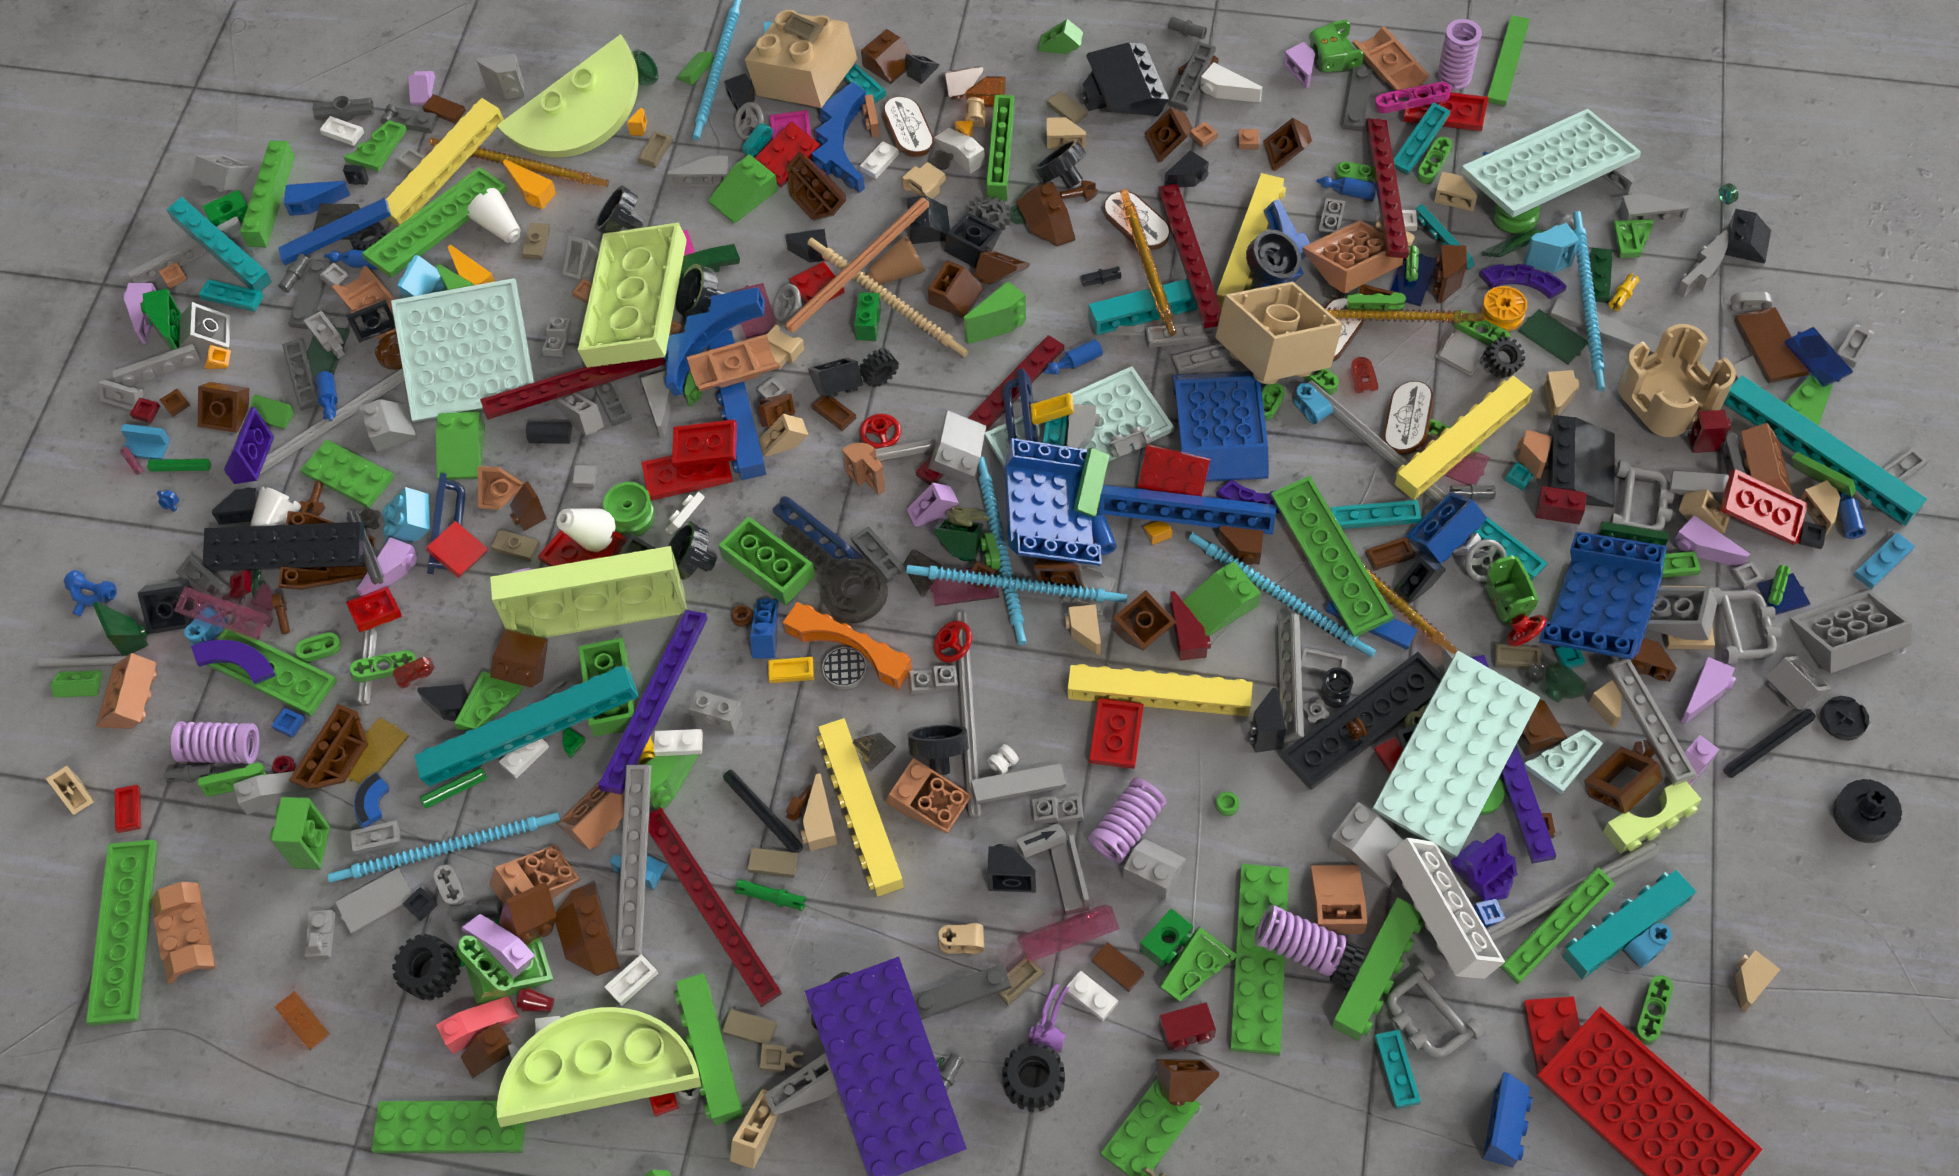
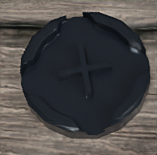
M1833 697L1823 706L1820 712V721L1823 728L1831 736L1840 740H1854L1862 736L1869 726V714L1862 704L1860 705L1855 702L1856 700L1851 697Z

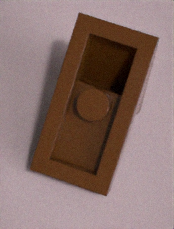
M783 394L760 400L758 410L762 427L772 426L782 414L790 416L795 414L792 394Z

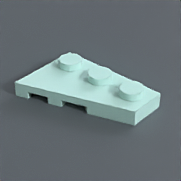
M1582 730L1562 741L1560 745L1553 749H1548L1541 753L1537 758L1525 762L1524 766L1527 771L1562 795L1599 751L1603 742L1586 730Z

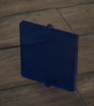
M1794 573L1788 576L1783 598L1779 605L1768 602L1774 579L1757 584L1767 605L1775 608V615L1811 604L1803 591L1804 587L1799 584Z

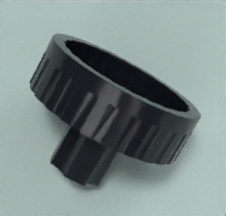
M1074 139L1045 157L1035 167V170L1044 183L1060 176L1067 188L1070 189L1079 184L1083 179L1074 165L1086 155V152L1079 141Z
M623 185L618 187L600 211L595 229L604 234L618 232L623 227L627 230L642 228L644 219L633 213L638 199L637 194Z
M1278 230L1261 232L1250 242L1246 250V260L1251 272L1266 284L1277 285L1285 283L1298 272L1301 265V255L1297 245L1288 235Z
M693 264L686 270L681 278L676 295V307L681 315L691 316L709 312L708 306L711 305V296L725 294L724 291L717 289L718 277L713 269Z
M691 521L684 523L676 531L668 545L671 546L681 580L688 579L697 568L706 572L711 571L717 560V555L707 550L709 543L708 530Z
M942 724L911 730L908 733L909 754L917 758L930 759V769L940 775L949 774V757L960 755L969 749L967 729L958 725Z
M1861 779L1850 782L1842 789L1834 801L1833 815L1839 828L1852 839L1864 843H1876L1888 838L1897 828L1902 819V806L1898 797L1888 786L1871 779ZM1859 813H1860L1863 817H1865V818H1867V819H1876V818H1878V819H1877V820H1874V821H1868V820L1862 818V817L1859 815Z

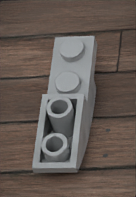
M1727 230L1723 231L1720 235H1715L1707 247L1703 246L1697 253L1698 260L1691 269V272L1688 275L1684 274L1678 282L1680 285L1677 291L1678 295L1684 298L1694 287H1698L1703 291L1715 277L1727 249L1729 232Z

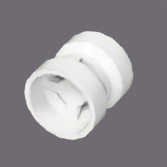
M1003 744L998 749L996 755H991L987 759L990 768L998 775L1006 774L1008 768L1014 766L1019 761L1017 754L1006 744Z

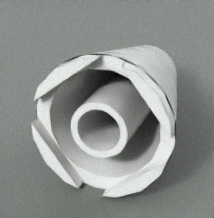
M489 188L486 190L488 193L485 195L481 193L477 195L468 206L467 210L470 212L467 214L468 217L506 243L517 241L520 237L521 229L501 193L495 188Z
M262 486L259 490L250 526L286 525L288 511L298 512L301 505L297 501H294L292 504L289 502L290 500L287 495L268 487L265 489Z
M563 509L557 516L558 528L586 550L601 551L612 541L610 537L612 531L615 532L614 518L603 509Z

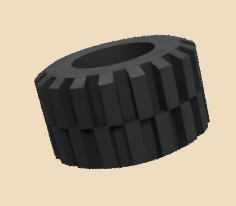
M419 934L415 936L414 940L408 939L406 941L407 944L399 948V955H395L396 963L392 964V969L396 971L393 973V978L397 980L396 984L402 990L421 1000L427 999L431 1001L435 997H443V992L448 993L452 990L450 986L456 984L458 980L455 978L461 972L458 969V966L461 965V960L458 959L454 947L430 934H424V936ZM433 958L431 969L421 977L423 965L426 961Z
M1028 1042V1047H1024L1021 1044L1018 1046V1051L1016 1052L1013 1049L1010 1052V1058L1006 1057L1002 1069L1003 1087L1006 1096H1010V1101L1013 1104L1018 1103V1108L1024 1110L1026 1106L1029 1112H1034V1108L1039 1107V1111L1045 1110V1105H1048L1050 1108L1054 1105V1100L1058 1101L1060 1099L1061 1091L1063 1092L1065 1087L1064 1064L1061 1062L1060 1055L1058 1053L1054 1054L1052 1047L1049 1046L1045 1049L1044 1043L1040 1042L1038 1046H1034V1042ZM1037 1066L1044 1069L1049 1078L1042 1086L1031 1088L1021 1083L1019 1080L1020 1073L1028 1067Z

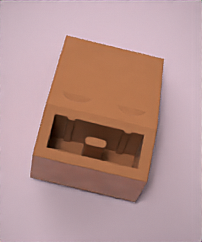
M913 758L889 793L885 803L905 816L948 833L972 795Z
M555 844L495 867L489 885L504 905L505 900L544 882L548 885L551 899H553L580 879Z
M1311 865L1314 923L1319 927H1325L1327 931H1334L1336 934H1364L1367 926V914L1359 865Z

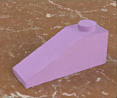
M128 283L127 290L123 294L124 302L137 336L142 344H147L151 326L148 316L141 311L140 303L143 302V293L157 290L152 283Z
M1695 515L1678 532L1674 544L1684 552L1695 551L1698 558L1736 567L1745 564L1750 556V553Z
M390 537L377 557L384 575V582L382 584H373L367 572L356 589L359 595L363 596L387 586L389 587L405 576L417 562L418 555L414 547Z
M1710 657L1707 658L1681 723L1686 724L1721 698L1726 689L1731 690L1736 679L1732 677L1734 667Z
M481 914L461 929L466 935L476 937L512 975L513 979L528 968L535 956L517 936Z

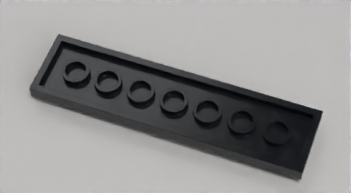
M362 522L204 528L203 565L211 572L281 569V567L300 569L363 567L364 523Z
M1417 652L1307 733L1303 738L1284 750L1280 757L1312 790L1403 722L1409 713L1417 711L1427 704L1443 676ZM1358 717L1363 722L1367 735L1365 737L1359 736V740L1354 741L1350 737L1351 734L1348 733L1350 731H1347L1346 722H1353V719Z

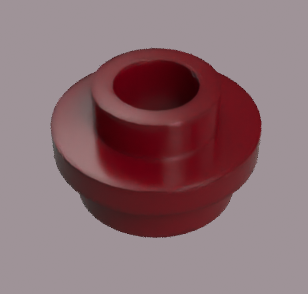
M284 755L277 757L272 764L274 774L293 772L296 768L295 761L291 757Z

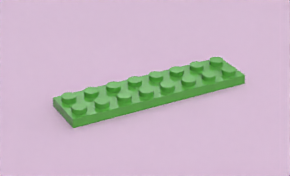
M478 167L362 252L363 259L392 278L407 267L414 255L422 256L470 220L467 215L470 212L467 209L477 195L480 193L485 195L488 193L486 190L489 188H495L503 195L508 191L507 185Z
M1307 476L1272 492L1271 498L1352 637L1360 636L1394 620V615L1311 476Z
M155 840L108 844L86 1020L89 1026L136 1022L139 1019L158 845Z
M1241 864L1230 1051L1278 1056L1281 1053L1285 958L1283 954H1275L1274 950L1267 951L1264 947L1256 946L1254 938L1258 924L1265 910L1270 905H1275L1287 912L1289 868Z

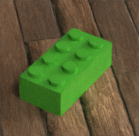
M749 516L719 544L722 559L785 606L815 577L811 561Z
M623 637L578 646L583 682L588 681L591 677L607 673L614 667H621L623 665L631 673L628 650ZM635 699L589 718V727L593 736L598 737L625 731L636 710Z

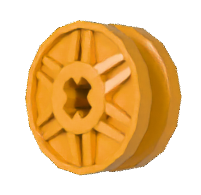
M1509 286L1492 288L1484 297L1481 318L1507 331L1515 330L1524 320L1527 300L1524 294Z

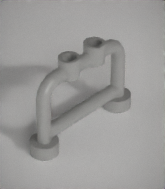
M1619 460L1616 476L1626 477L1621 515L1613 513L1609 523L1661 531L1664 528L1665 522H1670L1672 517V509H1667V503L1672 504L1674 492L1669 491L1667 478L1659 472L1629 466V461ZM1635 476L1652 479L1660 484L1657 499L1658 508L1655 516L1656 524L1653 526L1629 521Z
M1710 587L1717 605L1721 604L1732 645L1723 648L1722 657L1724 663L1731 665L1737 664L1740 659H1759L1772 656L1777 649L1776 640L1781 638L1780 627L1772 626L1771 620L1775 619V608L1773 606L1767 607L1764 598L1755 591H1721L1719 587ZM1751 599L1756 603L1757 618L1761 620L1763 626V639L1768 644L1766 649H1742L1729 600Z
M1423 960L1414 966L1415 973L1389 993L1387 999L1388 1007L1394 1015L1391 1022L1397 1030L1401 1031L1404 1028L1411 1035L1407 1040L1416 1051L1422 1048L1429 1056L1443 1058L1450 1055L1471 1037L1477 1040L1485 1034L1482 1025L1475 1018H1471L1463 1023L1433 989L1428 981L1435 977L1434 971ZM1416 984L1459 1032L1455 1038L1441 1048L1434 1047L1429 1042L1425 1033L1414 1025L1410 1016L1397 1004L1398 998Z

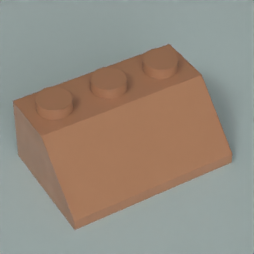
M1768 423L1741 431L1743 440H1740V445L1743 452H1746L1747 458L1744 459L1747 470L1751 472V477L1793 496L1781 443Z
M131 653L112 667L97 719V727L131 729L144 720L146 715L144 707L151 696L149 689L157 675V671H155L157 662Z
M596 784L556 824L580 846L589 850L597 847L602 842V838L608 832L617 828L619 821L624 817L625 789L622 795L600 791L598 784Z

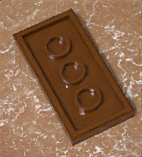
M1776 307L1736 315L1735 322L1768 383L1809 375L1811 370Z

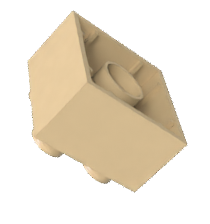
M794 10L781 11L776 15L775 21L765 34L757 40L755 47L745 58L756 95L822 108L858 59L848 23L830 19L825 15L815 17L797 14L822 26L823 30L812 44L808 40H801L783 30L793 13L797 14V12Z
M1294 282L1226 294L1215 338L1230 351L1229 354L1233 359L1241 361L1254 373L1253 376L1257 381L1264 384H1274L1281 378L1294 375L1306 377L1311 375L1313 371L1331 368L1343 324Z

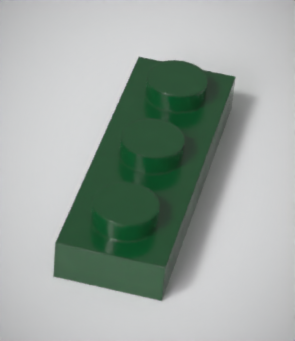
M1592 247L1590 267L1595 302L1609 303L1613 250Z
M1603 521L1597 531V535L1662 546H1666L1669 540V532Z

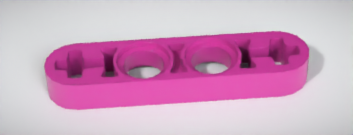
M1437 82L1383 93L1376 97L1375 109L1380 113H1389L1429 105L1433 102H1443L1449 99L1451 86L1446 82ZM1423 93L1426 94L1427 97L1420 98L1417 95ZM1401 97H1405L1408 99V101L1402 102L1398 99Z

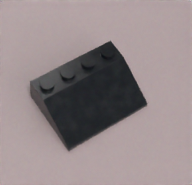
M1128 42L1087 53L1086 57L1110 112L1160 115L1169 98L1145 44Z
M1554 415L1549 427V436H1552L1548 451V487L1586 492V505L1614 508L1615 433L1577 417Z

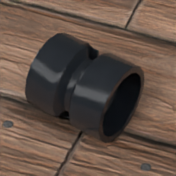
M1340 667L1332 668L1325 673L1320 694L1321 699L1327 706L1340 708L1348 703L1354 683L1351 673Z

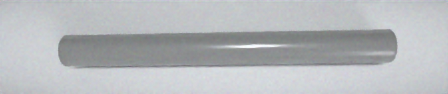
M126 656L40 658L38 666L115 665Z

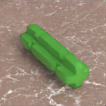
M1416 245L1409 247V255L1406 259L1407 271L1405 278L1408 279V282L1418 279L1419 249L1416 248Z
M1778 566L1771 587V594H1769L1768 598L1770 604L1779 605L1782 601L1790 567Z

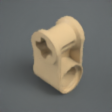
M976 97L968 98L965 121H973V127H985L986 110L984 100Z
M981 924L946 925L939 931V949L945 954H978L985 950L984 928ZM947 938H951L952 941L947 942Z

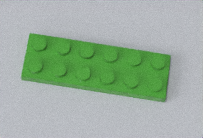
M228 625L217 640H232L253 647L267 659L276 676L254 684L249 674L233 663L206 665L311 717L337 683V679L334 676Z
M378 1101L371 1151L373 1153H523L526 1122L500 1127L497 1119V1101Z

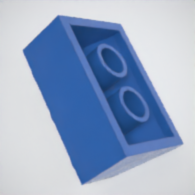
M1449 492L1405 537L1424 555H1431L1441 564L1448 560L1451 553L1458 546L1463 545L1466 539L1481 527L1487 517L1473 499Z
M1506 1072L1502 1074L1495 1086L1482 1159L1514 1167L1518 1160L1521 1161L1523 1157L1524 1145H1520L1521 1137L1526 1136L1528 1121L1524 1119L1526 1111L1530 1112L1532 1097L1529 1096L1530 1087Z

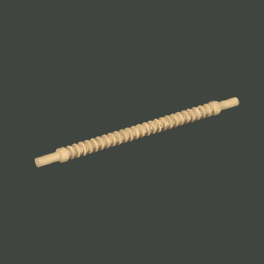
M813 238L809 239L807 244L822 254L823 259L826 261L830 260V264L834 263V266L838 267L839 270H843L850 264V262L847 263L846 259L843 260V257L839 256L838 253L834 254L833 249L826 248ZM860 270L852 278V280L856 279L857 283L861 282V286L869 289L870 293H879L880 299L883 298V302H887L889 306L892 305V309L896 308L897 312L901 311V315H905L907 319L910 318V322L914 321L915 325L919 324V328H923L925 332L928 331V335L932 334L933 338L937 337V341H941V344L945 347L949 346L963 357L968 354L969 351L953 340L952 335L946 334L945 330L941 331V327L936 328L937 325H932V321H927V317L923 318V314L918 315L919 312H914V308H909V304L905 305V301L900 302V298L896 299V295H892L891 291L887 292V288L883 289L882 285L878 286V282H874L872 278L869 279V275L865 276V273Z

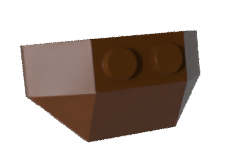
M800 151L787 165L790 196L813 221L834 216L846 202V195L824 170Z
M1049 181L1027 186L1016 201V205L1030 232L1043 240L1052 242L1055 246L1075 241L1068 210L1054 183Z
M337 704L289 781L308 790L345 783L368 746L359 713Z
M594 882L572 890L556 911L557 918L555 923L565 959L596 976L619 969V962L596 883Z

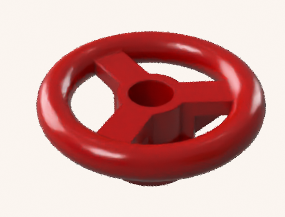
M888 414L872 415L865 419L860 427V438L863 443L869 444L875 449L893 446L901 436L900 423L896 418ZM894 425L895 434L888 441L886 437L887 430ZM866 433L875 434V436L880 438L881 443L870 441Z
M1526 614L1517 616L1510 623L1513 629L1507 637V644L1515 647L1532 640L1545 627L1546 618L1543 615H1535L1529 618Z
M952 621L945 624L937 632L933 643L934 653L937 658L947 663L961 659L968 652L972 643L970 627L962 621ZM961 629L964 630L966 635L963 647L959 644L958 638ZM949 647L954 648L958 653L946 656L941 650Z

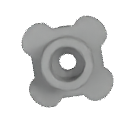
M1318 699L1314 703H1305L1303 705V711L1306 712L1308 722L1319 723L1329 718V712L1325 710L1323 700Z

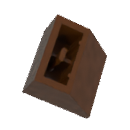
M1441 245L1440 253H1436V266H1433L1432 278H1436V282L1433 285V294L1437 295V303L1444 302L1461 288L1467 266L1466 245Z
M946 260L927 289L929 304L964 318L984 290V287L964 266Z

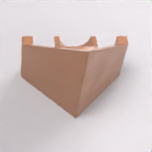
M478 466V508L499 510L518 493L524 483L500 467Z

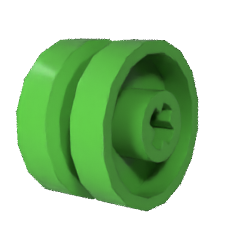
M1496 203L1493 219L1495 224L1502 230L1517 234L1526 233L1537 225L1541 204L1512 217Z
M623 482L609 489L604 496V510L609 512L614 518L615 531L619 534L632 533L635 536H640L653 525L655 512L649 492L644 486L636 482Z

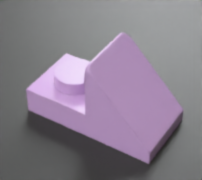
M415 71L414 75L408 76L411 105H424L432 96L435 80L433 71Z

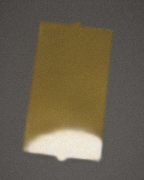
M381 717L365 734L368 746L348 776L350 781L354 780L360 785L375 772L379 774L409 738V735L398 729L396 724L392 725Z

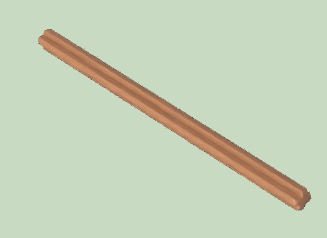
M922 197L791 317L785 323L786 329L791 333L795 332L929 207L928 200Z

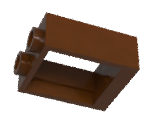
M1620 747L1584 780L1590 798L1626 814L1663 778L1660 766L1654 759L1644 757L1636 751ZM1626 766L1640 772L1623 789L1609 784Z

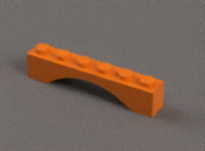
M797 602L783 621L785 633L802 642L831 641L860 651L876 671L879 680L897 690L901 688L907 679L909 671H912V661L906 653H898L892 650L886 643H878L872 640L866 633L862 632L860 634L854 631L848 624H840L834 621L828 614L822 615L816 612L810 605H802Z

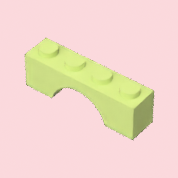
M1687 781L1675 786L1671 784L1664 788L1659 797L1661 813L1658 815L1642 818L1627 812L1607 823L1603 833L1620 854L1627 850L1630 852L1635 851L1642 845L1641 842L1645 839L1653 840L1661 833L1660 830L1663 828L1671 829L1679 823L1680 818L1683 816L1689 818L1698 811L1697 806L1701 798Z

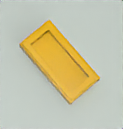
M1070 392L1030 404L1034 425L1074 413L1073 396Z
M813 657L768 660L769 683L814 680Z

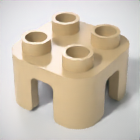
M1677 324L1666 329L1657 350L1650 356H1648L1650 348L1644 342L1635 345L1630 351L1618 382V392L1622 399L1645 425L1659 436L1675 437L1691 429L1699 411L1721 410L1736 376L1735 368L1727 358H1722L1715 362L1711 373L1702 365L1700 359L1708 343V338L1695 326Z

